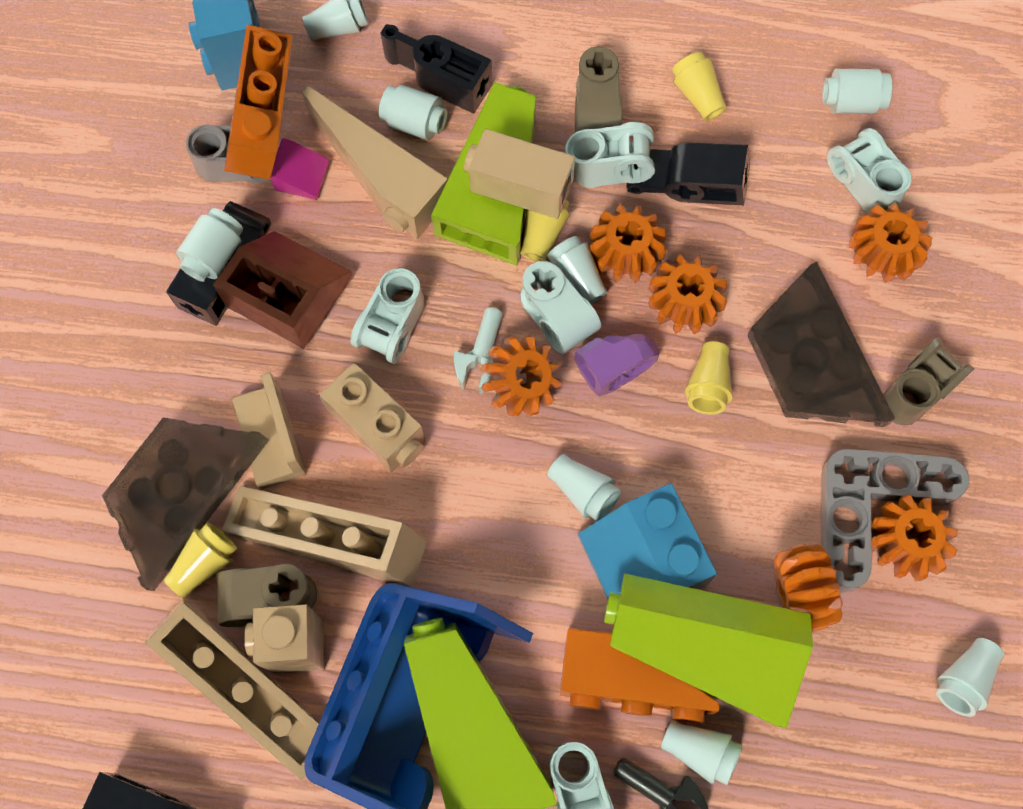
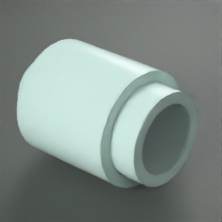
M835 69L831 78H825L822 93L823 103L830 106L832 114H876L878 109H887L890 105L892 77L889 73H881L880 69Z
M399 85L397 88L388 86L380 101L379 118L386 121L390 128L430 140L435 133L440 134L447 119V109L443 108L441 97L405 85Z
M211 208L207 215H200L176 251L177 257L181 260L179 267L189 276L202 282L206 277L217 279L241 243L239 236L243 231L242 225L229 214L216 208Z

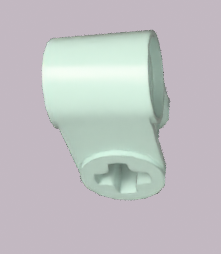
M629 122L620 126L584 129L573 134L566 143V154L575 156V179L581 186L586 188L620 183H640L650 179L655 173V163L650 158L649 147L653 143L654 134L652 128L647 124ZM630 136L634 137V142H631ZM634 164H637V170L634 169Z
M867 128L859 133L858 139L843 147L840 145L834 146L827 152V161L831 172L839 182L845 185L867 214L877 204L886 210L889 205L896 202L899 208L912 182L911 173L890 150L883 137L876 130Z
M538 261L531 264L525 270L522 278L523 288L520 294L521 304L539 326L546 340L555 351L563 355L601 328V321L595 309L586 298L579 294L558 266L548 261Z
M396 268L383 275L367 307L362 311L353 327L350 339L352 346L357 348L366 346L386 355V361L392 364L399 361L425 307L420 282L413 272L404 268ZM400 290L413 292L412 296L404 302H394L391 300L393 295Z
M566 742L558 746L552 752L549 760V773L558 802L556 805L557 809H614L609 792L605 788L594 752L586 745L578 742ZM575 750L585 757L587 770L582 779L576 782H569L561 777L558 764L564 753Z

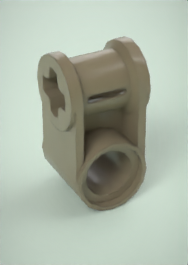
M591 47L580 57L579 76L576 83L575 133L584 129L620 126L622 123V98L619 94V62L614 52L606 47Z
M938 336L908 365V368L885 392L881 402L883 413L895 424L903 426L912 425L941 398L944 399L975 368L970 364L963 365L942 346L944 341ZM903 391L912 394L917 400V404L908 401L903 395Z
M291 564L261 568L230 569L216 574L219 626L243 627L248 623H253V608L307 604L312 609L317 600L315 583L309 576L303 574L299 568ZM290 582H294L299 586L298 590L291 591L290 600H286L281 596V593L288 591Z

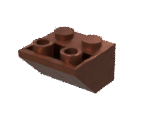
M273 231L240 246L213 286L227 308L304 349L351 278L352 272Z

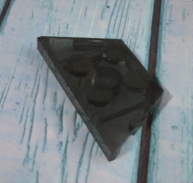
M818 262L810 264L750 328L747 335L783 414L787 418L808 420L812 417H819L827 422L846 423L848 420L874 422V426L877 427L888 426L895 418Z
M164 417L160 420L102 495L110 516L114 517L118 522V534L125 550L130 551L141 575L137 578L144 589L155 591L175 564L194 529L201 530L269 442L267 437L256 431H237L225 429L217 425L191 424L184 420Z

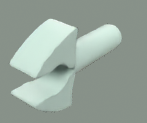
M488 307L485 309L473 350L467 354L454 351L455 372L462 390L465 388L469 370L475 368L478 363H481V366L485 363H494L488 351L494 346L503 315L497 308ZM482 375L478 387L479 394L484 393L481 389L482 384L491 381L490 375Z

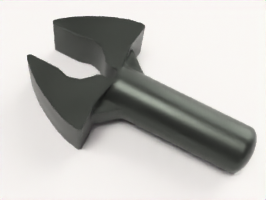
M621 758L614 767L613 774L615 777L656 803L659 809H676L672 804V800H688L698 809H708L700 789L689 776H684L680 785L669 787L626 758Z

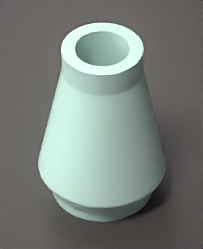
M329 0L312 13L302 16L304 26L311 41L326 37L360 33L361 27L369 25L361 0Z
M573 236L561 242L547 254L549 261L561 269L574 288L591 305L608 293L603 285L588 243H582L578 236Z
M562 454L553 462L547 473V477L555 482L584 518L591 516L596 521L602 519L613 509L621 495V490L614 485L615 480L578 463L565 454Z
M977 638L972 646L938 677L939 688L936 691L938 699L953 712L966 717H973L977 711L986 709L999 664L1005 655L1003 650L991 640Z
M672 719L663 738L661 749L674 755L712 785L715 780L728 785L743 745L732 741L733 735L682 724Z

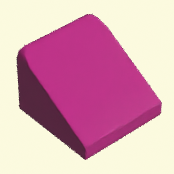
M282 138L270 178L275 191L317 200L330 165V160L292 140Z

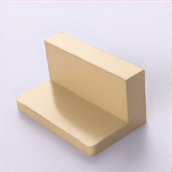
M271 372L261 375L264 388L232 398L254 479L260 490L306 475L282 391Z

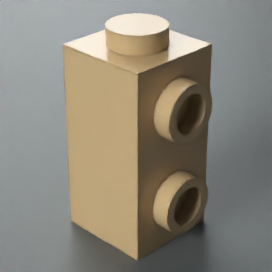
M485 129L478 146L474 144L470 146L465 159L464 171L469 173L471 192L558 219L573 182L575 156Z
M355 362L319 394L326 410L391 473L400 464L405 467L412 463L423 450L424 446L422 443L425 441L422 426Z
M307 604L253 608V623H248L245 627L246 653L248 656L253 655L254 664L274 674L325 670L324 620Z

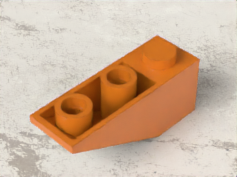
M246 25L224 171L268 180L271 178L281 126L292 35Z
M568 628L560 696L570 697L569 706L600 710L601 701L622 704L621 713L638 716H652L653 708L673 710L674 720L693 723H704V715H713L719 712V703L698 688L611 647L612 634Z

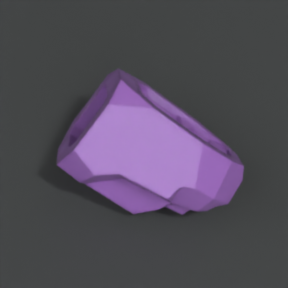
M635 333L625 337L609 335L603 339L595 338L576 350L574 360L592 391L598 396H602L617 390L649 369L657 362L659 349L652 339L642 334Z

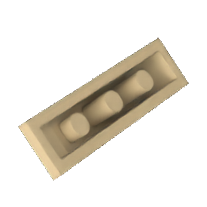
M307 85L303 89L302 94L309 116L380 210L384 221L394 230L400 233L406 230L418 239L432 223L431 214L448 178Z
M243 486L238 487L222 531L229 535L370 578L407 587L413 586L427 544L426 539L402 522Z
M183 598L147 636L145 643L302 780L306 776L304 768L306 754L319 722L265 671L254 664L253 660L223 632Z

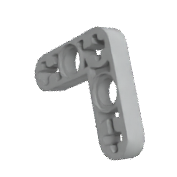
M855 449L839 450L828 459L821 473V547L830 556L833 569L835 570L834 565L843 560L844 545L835 547L833 542L840 544L858 543V547L853 546L848 550L849 566L857 567V573L850 576L847 581L844 580L843 572L836 570V578L841 587L839 589L840 592H852L865 584L870 577L872 569L871 499L898 502L903 496L911 495L915 503H919L924 498H932V505L950 504L961 497L969 486L968 471L963 464L956 459L942 456ZM843 463H847L848 470L853 473H864L870 468V464L873 465L870 476H855L848 484L844 483L843 475L835 474V470ZM894 465L904 471L907 483L903 489L891 488L884 482L882 471L885 466ZM941 471L944 472L945 479L953 481L954 484L946 491H943L941 483L926 481L917 490L920 478L931 479ZM847 508L856 514L859 524L855 532H842L836 527L833 521V514L836 509Z

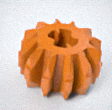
M896 202L889 205L886 210L877 204L870 209L867 216L863 215V217L857 220L854 226V233L849 240V248L857 251L853 257V264H866L868 266L866 278L874 275L877 271L881 273L884 283L892 281L895 275L904 281L912 275L914 270L924 265L928 259L927 251L932 245L933 238L924 234L928 221H915L913 219L914 208L902 213L899 211Z
M621 203L616 207L615 215L603 211L599 218V225H594L590 231V239L593 242L590 245V251L593 259H599L597 268L600 273L611 269L614 270L613 279L616 283L622 278L623 274H629L630 279L634 283L640 280L641 271L652 276L656 271L657 262H661L666 253L663 243L666 240L667 234L665 228L657 227L658 218L656 213L643 217L640 204L631 213L627 212ZM625 241L631 242V246L624 245Z
M682 254L676 257L674 266L663 262L659 266V276L651 278L649 290L653 293L648 302L650 309L660 310L657 316L659 324L672 320L674 322L673 331L675 334L682 330L683 325H688L694 335L700 332L702 323L712 327L719 317L717 312L724 311L727 305V297L722 295L727 289V280L716 278L718 273L717 264L707 268L702 267L701 255L695 257L692 264H688Z
M515 336L504 339L503 348L494 346L488 351L494 363L482 364L480 370L484 374L490 375L491 381L482 384L481 389L484 392L495 390L496 394L491 403L494 408L506 405L509 416H519L522 411L530 416L539 413L540 404L548 406L555 401L549 389L560 388L563 383L558 378L552 377V371L558 370L562 363L559 361L548 362L547 357L550 354L551 346L546 344L536 348L535 337L526 336L519 342ZM522 368L520 374H526L525 384H520L523 381L522 378H516V370Z
M911 495L903 496L899 499L898 505L893 502L886 503L881 507L883 517H876L871 521V528L879 534L871 539V548L883 549L884 552L877 560V565L883 567L893 562L895 564V578L901 579L909 571L915 581H923L928 578L929 572L938 575L946 570L944 559L953 558L958 551L948 540L956 537L959 529L944 526L943 521L948 518L949 511L941 510L936 514L933 513L932 498H924L917 505ZM907 531H908V534L910 535V537H918V538H919V541H920V544H919V545H918V543H917V541H916L915 539H907V536H906V532H907Z
M802 544L779 552L773 562L775 569L773 574L782 608L811 614L812 632L823 630L830 625L840 622L843 614L841 609L843 602L839 590L841 587L838 584L836 570L833 569L831 558L825 549L819 544L808 546Z

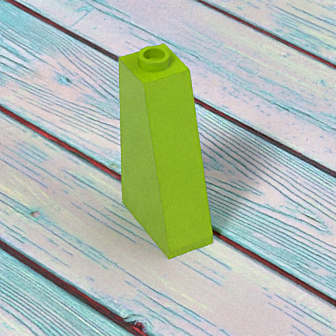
M494 82L431 214L434 236L515 266L518 265L521 257L520 252L526 209L471 192L469 173L464 171V164L470 146L472 144L478 146L485 129L533 143L536 121V96L529 94L518 86L508 87Z
M624 573L620 594L609 593L604 623L613 625L611 647L768 723L787 729L813 649L811 614Z
M436 618L413 625L414 634L405 636L404 647L445 808L545 809L557 805L550 780L457 624L444 625L443 618Z

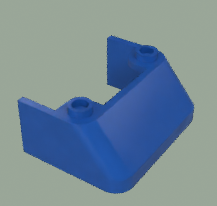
M395 583L382 586L376 591L368 604L307 751L304 765L306 777L310 782L367 809H428L433 796L434 783L430 771L423 766L415 764L426 735V730L404 647L405 636L414 634L413 625L431 619L443 618L444 625L457 624L477 660L480 662L487 654L494 634L530 643L533 633L479 603Z

